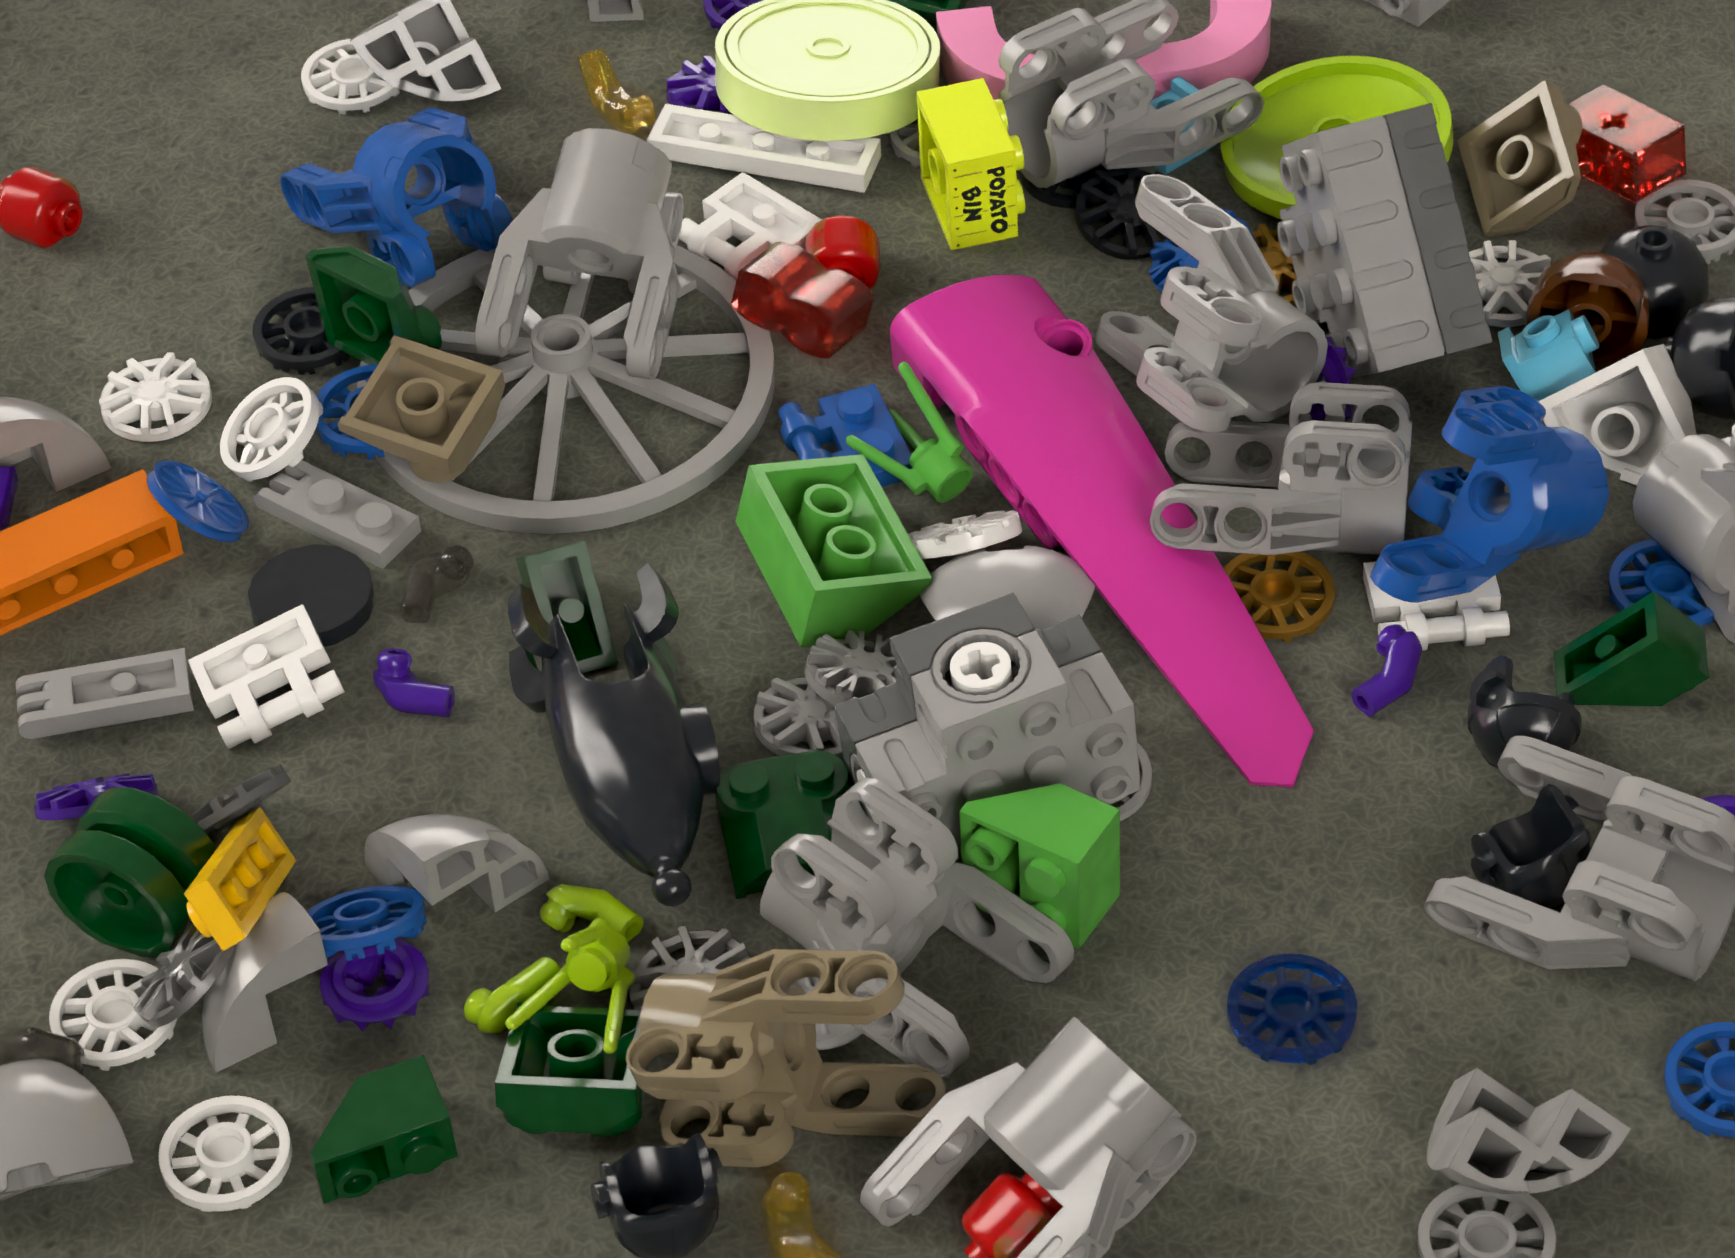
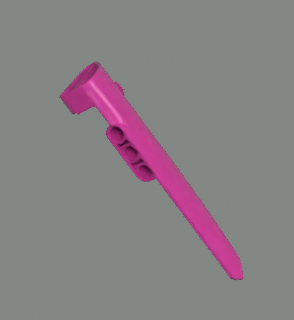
M993 275L959 282L932 292L903 308L891 323L890 341L893 367L906 384L898 370V365L901 362H907L936 408L944 404L948 405L955 414V424L965 446L1015 511L1018 512L1033 534L1048 549H1053L1061 544L1069 556L1082 568L1095 585L1098 593L1242 776L1251 785L1293 787L1314 735V729L1214 551L1169 547L1157 540L1151 531L1150 517L1154 500L1162 491L1175 486L1093 350L1092 336L1088 328L1081 322L1068 319L1036 279L1019 275ZM1183 503L1170 504L1162 511V516L1166 523L1174 528H1189L1196 522L1188 506Z

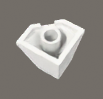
M1664 344L1642 349L1538 401L1546 409V415L1543 420L1547 427H1566L1584 435L1599 451L1605 468L1621 473L1620 480L1636 486L1650 463L1668 445L1686 436L1696 435L1690 397L1676 374L1673 362Z

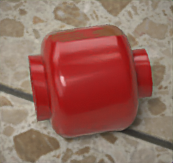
M24 167L5 178L0 184V225L3 231L10 236L41 248H47L56 244L64 236H72L79 229L83 217L80 194L75 184L69 180L37 167Z
M845 215L827 217L814 224L807 233L804 246V275L808 286L818 295H822L834 302L852 301L873 289L878 281L880 271V243L876 231L867 222Z
M1027 1172L1021 1178L1010 1173L1001 1174L969 1206L962 1216L963 1228L972 1239L971 1243L963 1251L970 1258H1017L1063 1206Z

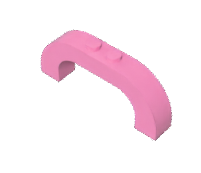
M1210 0L1211 25L1203 32L1182 41L1163 43L1160 49L1136 59L1135 61L1155 81L1156 89L1151 101L1171 90V80L1178 76L1198 90H1202L1226 78L1245 79L1251 83L1264 67L1269 55L1271 0ZM991 6L936 12L937 36L940 42V66L947 84L951 85L984 78L993 100L998 99L999 92L1005 88L1006 73L1000 68L999 56L1006 42L996 29ZM1034 54L1027 55L1020 64V67L1027 64L1034 57Z

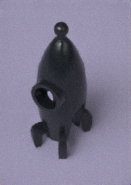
M648 563L636 572L641 589V606L635 612L628 604L624 603V614L631 632L629 641L624 646V659L630 680L600 683L585 679L580 673L559 615H555L550 623H548L539 610L532 589L519 584L508 598V615L512 633L516 641L521 645L509 652V672L516 697L530 710L536 713H547L553 743L567 789L586 825L623 861L637 871L654 877L652 893L659 903L673 907L684 903L690 896L692 883L686 872L680 869L690 855L698 831L703 797L717 793V787L720 785V767L714 730L706 707L702 703L686 705L675 679L678 672L677 664L664 638L674 628L679 616L678 605L670 587ZM533 655L541 657L542 671H539Z

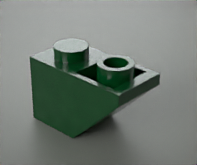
M424 1054L355 1079L310 1152L319 1193L324 1204L342 1197H360L371 1191L376 1185L410 1173H428L436 1169L442 1162L458 1157L450 1116Z

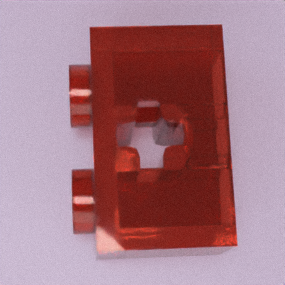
M1604 84L1569 103V105L1578 110L1582 119L1581 135L1575 146L1581 175L1634 203L1686 175L1684 124Z

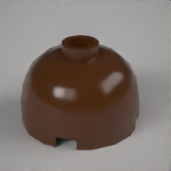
M1578 252L1555 261L1540 275L1528 301L1527 325L1542 316L1551 315L1554 317L1568 309L1574 319L1582 315L1586 317L1599 343V348L1592 351L1596 372L1640 351L1648 335L1649 300L1639 275L1619 258L1602 252Z

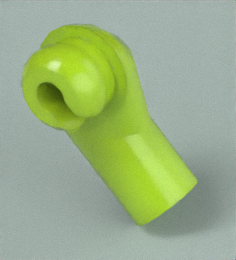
M560 884L546 893L549 899L540 909L541 920L562 932L571 930L577 916L592 922L596 918L603 919L607 926L618 930L626 938L627 942L639 934L643 927V918L603 889Z
M541 957L492 992L487 988H479L473 991L464 1005L466 1019L472 1024H477L480 1032L489 1034L501 1033L507 1028L505 1022L515 1012L517 1003H524L558 973L560 967L551 958Z

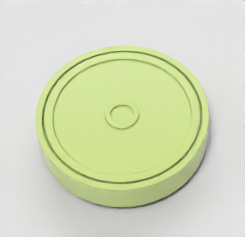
M763 0L734 14L719 30L715 41L716 91L721 103L734 116L753 127L776 135L813 141H846L879 136L905 127L917 120V92L939 87L940 42L935 30L925 19L912 10L888 0Z

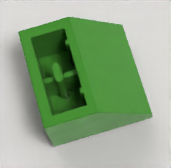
M1061 783L966 802L959 811L962 864L975 867L1054 921L1066 932L1073 947L1080 949L1120 895V809ZM975 903V906L980 910L989 913L985 908Z

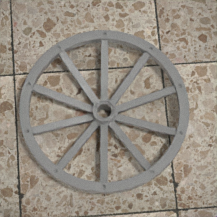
M680 246L676 247L674 262L681 284L678 298L697 289L721 307L731 318L740 333L668 336L663 357L748 353L750 370L747 386L740 404L736 410H733L657 378L650 380L630 377L627 374L625 365L613 361L616 359H626L627 345L625 339L608 338L626 328L632 301L588 325L583 320L594 275L582 273L579 282L570 286L563 314L552 315L543 319L527 304L521 328L531 338L518 337L517 344L506 354L507 357L515 358L490 366L503 370L504 383L523 378L501 399L496 420L470 463L541 390L547 395L533 501L482 493L453 482L454 479L438 483L428 482L420 479L412 472L409 461L386 451H384L385 457L379 458L378 455H375V457L392 479L426 505L446 515L484 527L520 533L557 534L597 530L636 521L674 506L706 488L724 474L754 441L766 420L775 386L774 350L769 328L761 310L738 281L704 257ZM479 249L438 269L434 278L409 290L414 305L424 306L432 312L450 298L474 285H477L484 292L496 249L487 252ZM441 329L442 346L439 350L477 353L475 332ZM361 361L360 366L369 365L363 361ZM596 377L723 429L705 448L692 458L662 475L599 386ZM358 381L357 389L365 386L366 381ZM581 395L642 484L602 496L554 501L566 402L569 398Z

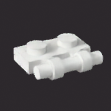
M742 172L702 201L705 221L697 224L689 218L683 219L679 240L687 244L689 251L707 260L712 259L723 266L724 271L738 281L739 284L749 282L758 289H765L772 281L773 270L762 263L770 258L784 268H787L804 256L807 233L814 224L822 219ZM734 236L743 243L734 247L726 242V240Z
M1376 562L1363 564V581L1373 622H1385L1378 624V635L1389 625H1401L1407 632L1413 631L1418 636L1422 651H1426L1428 644L1463 641L1464 647L1484 645L1486 638L1509 636L1510 623L1507 611H1496L1500 610L1501 593L1496 575L1469 593L1419 603H1410L1388 595L1373 583L1370 574Z
M303 604L188 660L205 702L214 718L217 719L235 709L239 712L240 716L217 726L228 749L249 739L257 743L272 736L271 728L302 713L308 718L325 710L322 703L345 693L334 669L313 680L308 675V673L331 663ZM290 683L291 691L260 706L258 705L257 698Z

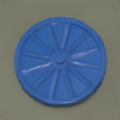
M164 460L156 463L153 471L148 474L147 484L157 502L170 515L191 530L213 540L235 542L241 538L242 532L248 528L249 520L247 514L237 499L217 481L203 472L180 462Z

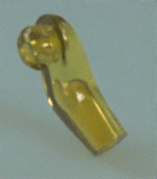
M603 49L593 50L577 57L591 103L596 112L606 122L619 131L631 135L639 133L641 126L647 127L654 123L656 114L652 100L644 95L633 100L622 87Z
M785 1172L779 1174L773 1179L771 1189L767 1190L763 1195L762 1215L772 1258H842L815 1231L811 1204L808 1198L811 1188L808 1181L798 1173Z

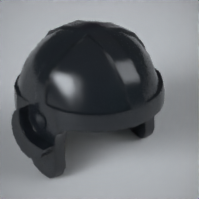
M1503 655L1494 658L1487 664L1485 669L1474 679L1470 689L1471 703L1468 707V730L1473 736L1475 745L1480 750L1482 756L1489 765L1499 770L1498 761L1508 741L1514 736L1535 738L1569 751L1571 746L1577 742L1582 729V717L1574 706L1575 699L1573 695L1566 691L1556 697L1537 692L1514 691L1512 686L1513 662L1510 658Z
M1547 784L1540 790L1535 805L1529 812L1495 824L1487 833L1481 831L1473 835L1471 847L1475 857L1471 859V867L1478 881L1549 909L1564 906L1563 893L1578 863L1586 861L1591 851L1590 841L1592 837L1583 821L1573 811V809L1579 806L1578 802L1568 795H1563L1556 786Z
M697 1133L692 1135L684 1145L638 1146L612 1165H609L607 1162L599 1163L600 1181L591 1184L592 1200L598 1218H609L619 1243L636 1257L681 1258L688 1256L690 1252L700 1246L711 1234L718 1219L720 1203L717 1189L719 1180L716 1169L722 1168V1164L714 1148L708 1149L702 1136Z

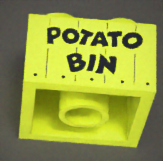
M984 78L918 91L917 112L921 180L951 251L1017 237L1018 214L1025 213L1026 206L1020 181L1017 179L1016 170L1024 169V154L1018 135L1009 136L1008 120L1003 101L1001 99L993 100Z

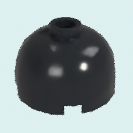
M1652 225L1628 228L1611 237L1600 250L1602 253L1619 258L1639 275L1649 300V327L1646 338L1660 339L1674 336L1676 328L1685 315L1692 308L1708 301V265L1695 242L1681 232L1663 226Z
M1735 296L1713 298L1692 308L1679 323L1674 336L1668 338L1665 348L1673 362L1680 382L1690 397L1691 406L1704 414L1724 419H1735Z

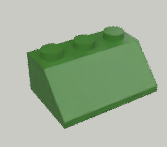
M863 454L749 465L735 522L800 647L815 646L819 637L822 638L825 634L830 635L834 639H845L847 630H853L856 635L858 631H865L864 636H866L918 597L931 584L932 576Z

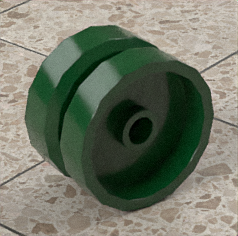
M112 787L96 797L81 817L77 832L67 837L49 860L44 877L49 894L64 915L84 933L103 944L140 957H157L160 953L168 952L186 928L190 917L186 906L188 899L184 893L215 852L216 847L206 832L184 811L159 796L136 788Z

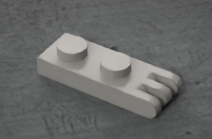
M303 460L294 467L287 465L285 467L286 474L278 473L269 482L271 489L262 488L254 496V502L259 509L337 547L356 554L358 557L382 569L421 532L419 516Z
M185 648L21 676L15 682L16 696L18 698L19 734L27 739L194 711L190 670Z

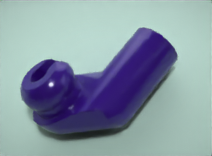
M1389 625L1379 633L1377 637L1379 643L1376 644L1377 652L1386 657L1382 671L1352 690L1351 695L1354 705L1368 717L1408 693L1413 686L1422 653V646L1418 636L1413 631L1407 632L1401 625Z
M384 649L378 654V669L373 672L374 684L393 709L406 713L450 717L455 699L453 686L419 682L416 675L410 671L412 657L403 649Z

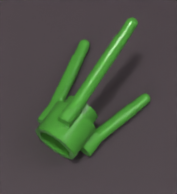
M901 362L898 365V370L939 441L935 438L925 441L896 410L889 409L902 437L914 448V452L909 459V464L913 467L912 469H908L854 435H849L846 438V444L860 454H863L871 462L902 480L915 495L926 490L937 502H948L966 488L973 477L974 470L960 455L964 449L963 444L950 432L907 362Z

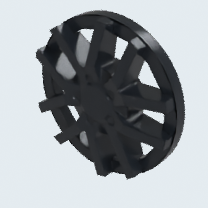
M1138 167L1108 169L1105 171L1098 169L1093 177L1086 181V183H1083L1075 204V220L1081 234L1093 247L1115 258L1133 260L1150 257V254L1145 253H1150L1151 249H1155V242L1164 243L1166 241V237L1159 240L1156 229L1139 217L1135 205L1138 191L1133 189L1134 181L1141 182L1144 176L1152 175L1151 173L1139 170ZM1158 171L1155 172V174L1162 175V173ZM1117 180H1127V181H1126V184H1125V186H1124V185H1122L1120 182H1118ZM1098 186H1100L1106 193H1104V192H1102V191H1100V190H1098V189H1096V188H1097ZM1086 201L1096 208L1085 212ZM1103 221L1107 223L1097 231L1090 226ZM1118 234L1122 235L1125 247L1118 246L1108 241V239ZM1142 234L1148 246L1137 248L1135 236Z

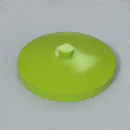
M1336 56L1296 64L1257 83L1253 87L1264 98L1262 113L1248 129L1220 142L1225 175L1234 191L1257 210L1281 219L1279 210L1296 205L1294 193H1289L1286 190L1280 174V159L1284 157L1283 145L1316 132L1432 103L1440 142H1442L1446 161L1448 162L1453 148V127L1450 107L1444 94L1432 80L1421 72L1404 64L1383 58ZM1242 99L1237 101L1230 111L1234 110Z

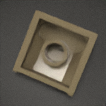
M1547 80L1542 81L1457 140L1482 230L1487 237L1529 230L1574 199L1581 180L1575 146L1581 135L1582 119L1575 107L1564 102L1560 87Z
M394 335L390 340L389 349L345 417L341 416L338 421L339 431L408 460L412 472L422 480L436 483L452 480L467 468L496 420L505 388L503 370Z

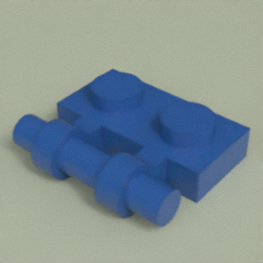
M875 383L818 399L819 417L813 418L809 414H805L801 406L796 402L784 404L778 412L782 422L781 436L787 448L796 452L800 460L859 455V452L846 444V438L849 435H854L908 469L913 468L909 464L911 453ZM833 442L837 452L830 453L827 450L821 449L820 445ZM866 458L881 487L902 482V480Z

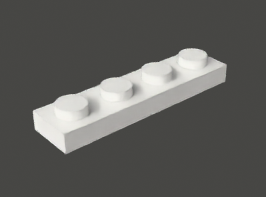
M670 104L664 105L647 138V142L664 152L671 161L865 193L881 158V142L878 138L869 137L846 141L795 139L763 131L731 114Z

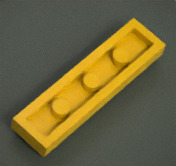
M260 806L237 820L184 893L188 899L186 906L191 921L203 936L207 938L213 936L222 951L248 936L265 910L269 900L274 896L296 862V859Z

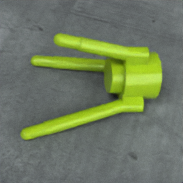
M596 918L588 928L562 940L561 948L568 952L566 964L507 1018L505 1024L509 1030L517 1029L570 983L585 991L599 992L610 987L612 993L604 1032L603 1049L607 1054H613L616 1051L627 992L635 981V975L626 968L630 960V947L626 938L618 930L607 926L603 919Z

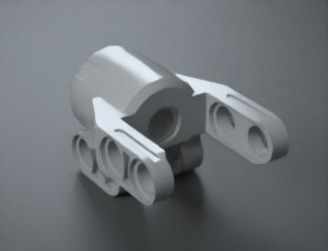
M1133 0L1094 18L1085 9H1071L1017 33L1004 45L999 56V65L1006 73L1005 88L999 92L998 99L1003 101L1006 110L1009 136L1018 135L1024 154V169H1020L1025 178L1039 188H1048L1101 164L1106 169L1171 165L1248 129L1262 113L1264 98L1247 80L1226 78L1158 110L1152 106L1150 101L1155 93V81L1135 60L1160 49L1163 42L1175 29L1179 18L1178 11L1167 0ZM1160 14L1159 18L1149 28L1145 29L1148 22ZM1113 36L1111 41L1105 47H1103L1105 41L1109 37ZM1037 51L1027 64L1020 67V64L1027 55ZM1240 99H1242L1241 102L1239 103V105H1238L1234 110H1232V111H1230V112L1228 113V111L1230 110V108H1231L1237 101H1239ZM1195 120L1187 131L1181 133L1190 122Z
M588 128L574 132L564 139L551 189L542 188L499 236L476 322L475 347L478 354L502 358L517 344L537 266L540 265L543 266V275L546 281L575 285L579 282L582 273L627 280L629 291L635 293L623 336L627 345V374L630 377L650 380L656 378L661 366L681 287L674 255L681 232L684 212L682 194L667 191L672 164L664 152L634 135L611 129Z
M1159 174L1144 176L1140 182L1135 199L1139 217L1196 258L1199 264L1197 268L1175 267L1168 272L1160 303L1167 312L1179 320L1175 336L1149 316H1136L1127 312L1110 311L1104 313L1100 319L1095 336L1096 344L1137 376V386L1145 394L1191 428L1216 433L1227 430L1234 416L1245 415L1253 422H1269L1285 415L1290 411L1292 399L1296 392L1309 383H1316L1323 369L1328 348L1324 331L1315 321L1277 294L1279 283L1246 226L1192 187L1176 178Z
M1317 382L1303 386L1293 396L1289 413L1290 425L1231 421L1227 430L1210 433L1191 428L1181 421L1169 432L1165 447L1166 462L1173 472L1190 482L1278 487V490L1182 483L1162 491L1154 500L1150 517L1151 531L1161 543L1177 549L1277 555L1305 550L1380 555L1381 551L1389 543L1404 541L1412 435V421H1409V404L1401 393L1385 386ZM1319 403L1324 405V411L1327 414L1324 421H1312L1311 414H1308L1311 411L1312 404ZM1346 404L1355 405L1352 423L1345 422ZM1375 405L1389 406L1397 413L1399 422L1394 428L1389 430L1379 424H1366L1363 420V414L1367 409ZM1185 438H1199L1210 448V455L1207 459L1198 463L1187 462L1176 452V445ZM1257 441L1269 448L1272 458L1263 466L1252 467L1240 460L1237 450L1246 442ZM1183 503L1193 508L1198 520L1189 528L1178 529L1166 523L1162 516V511L1170 504ZM1246 507L1259 515L1262 524L1251 533H1240L1229 527L1225 516L1235 508Z
M1734 424L1731 436L1719 439L1709 434L1689 435L1668 445L1650 463L1639 479L1633 499L1634 519L1638 526L1656 541L1665 552L1691 573L1692 582L1707 607L1714 612L1713 617L1722 633L1735 645Z
M1514 736L1510 738L1497 765L1500 772L1509 781L1514 783L1524 796L1537 800L1540 790L1545 785L1552 784L1563 795H1568L1578 802L1579 806L1573 809L1577 816L1602 824L1603 827L1586 861L1578 863L1562 897L1565 904L1560 913L1462 876L1436 880L1424 904L1426 914L1441 927L1453 933L1546 969L1627 966L1630 957L1694 982L1700 979L1716 955L1735 909V816L1726 809L1711 802L1645 778L1632 776L1628 772L1527 736Z
M864 778L858 781L842 797L840 796L836 799L832 818L827 822L832 828L831 842L820 835L797 834L782 844L771 857L773 872L766 883L760 900V915L806 950H852L886 953L893 958L901 974L912 963L927 939L943 925L1023 981L1039 983L1054 981L1074 960L1072 942L1058 924L975 867L955 862L958 858V847L950 830L940 820L875 778ZM859 801L872 810L879 824L866 815ZM797 855L801 856L810 865L815 873L814 876L802 868ZM975 903L989 911L994 919L995 926L981 916ZM1029 940L1037 943L1044 949L1050 963L1044 961L1035 953L1030 946ZM875 978L865 981L857 987L853 995L861 998L871 997L884 989L888 980ZM903 980L905 985L904 997L900 1004L890 1012L892 1017L887 1014L868 1025L853 1026L906 1064L922 1065L937 1073L943 1080H946L964 1065L969 1058L970 1047L966 1036L959 1028L956 1018L951 1012ZM928 1034L933 1036L943 1046L948 1056L933 1046Z
M1073 1016L1026 1069L1016 1062L946 1093L871 1175L863 1187L860 1202L881 1225L887 1227L896 1224L910 1213L913 1216L919 1215L983 1144L991 1138L1063 1206L1017 1258H1101L1111 1247L1115 1232L1134 1219L1186 1162L1196 1145L1197 1135L1180 1118L1182 1114Z

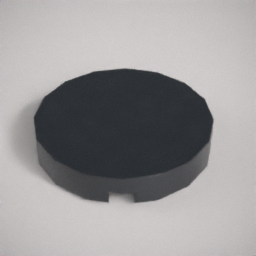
M313 544L289 549L271 558L254 575L248 591L250 608L256 627L303 604L324 647L335 645L354 635L367 622L373 610L372 599L374 590L369 568L356 554L337 546Z

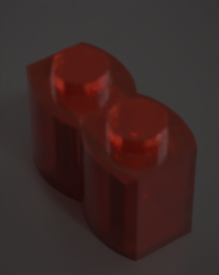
M775 242L739 270L731 305L742 317L752 324L766 330L780 331L799 350L814 357L829 359L866 328L875 295L864 283L854 276L837 269H825L818 259L803 248L787 242Z

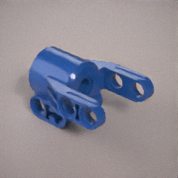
M433 107L410 116L408 122L403 121L385 125L369 136L357 153L354 167L351 170L339 174L307 163L280 176V185L286 202L302 222L331 233L365 231L372 256L395 266L404 283L409 287H415L436 276L433 255L426 236L431 235V233L415 223L414 217L442 205L444 216L452 232L464 244L485 252L496 249L499 236L513 221L506 204L496 194L493 167L484 152L475 145L466 117ZM415 166L418 173L417 182L412 189L406 192L404 187L407 173L411 167Z
M1496 386L1461 392L1442 430V436L1452 447L1477 459L1470 473L1463 471L1460 466L1422 472L1407 500L1408 506L1415 514L1437 525L1443 532L1441 535L1389 543L1381 551L1371 571V580L1380 590L1388 595L1410 603H1419L1469 593L1518 560L1522 552L1554 547L1588 535L1602 519L1609 497L1607 472L1599 451L1584 435L1566 427H1547L1542 424L1546 415V409L1535 398L1522 391L1507 386ZM1505 484L1509 489L1508 493L1504 491Z

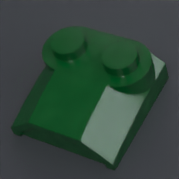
M353 246L317 248L305 255L329 345L369 365L380 363L389 349L390 340L394 335L438 350L441 348V326L438 319L426 307L414 305L407 286L395 266Z
M807 751L742 762L731 766L722 773L720 785L717 787V793L715 794V800L736 899L745 898L748 894L764 892L766 883L773 872L771 857L791 837L797 834L820 835L830 842L832 841V828L827 822L832 818L836 799L840 796L842 797L849 790L848 770L845 763L838 756L826 751ZM797 855L802 868L814 876L815 873L810 865L801 856Z
M517 1003L516 1010H517L518 1007H519L520 1005H522L523 1003ZM543 1006L517 1029L510 1030L495 1080L496 1106L503 1111L505 1120L512 1126L531 1134L568 1132L589 1133L599 1137H614L635 1126L642 1117V1089L637 1086L627 1065L626 1053L631 1042L638 1036L641 1010L624 1009L617 1049L613 1054H607L603 1049L604 1032L609 1009Z

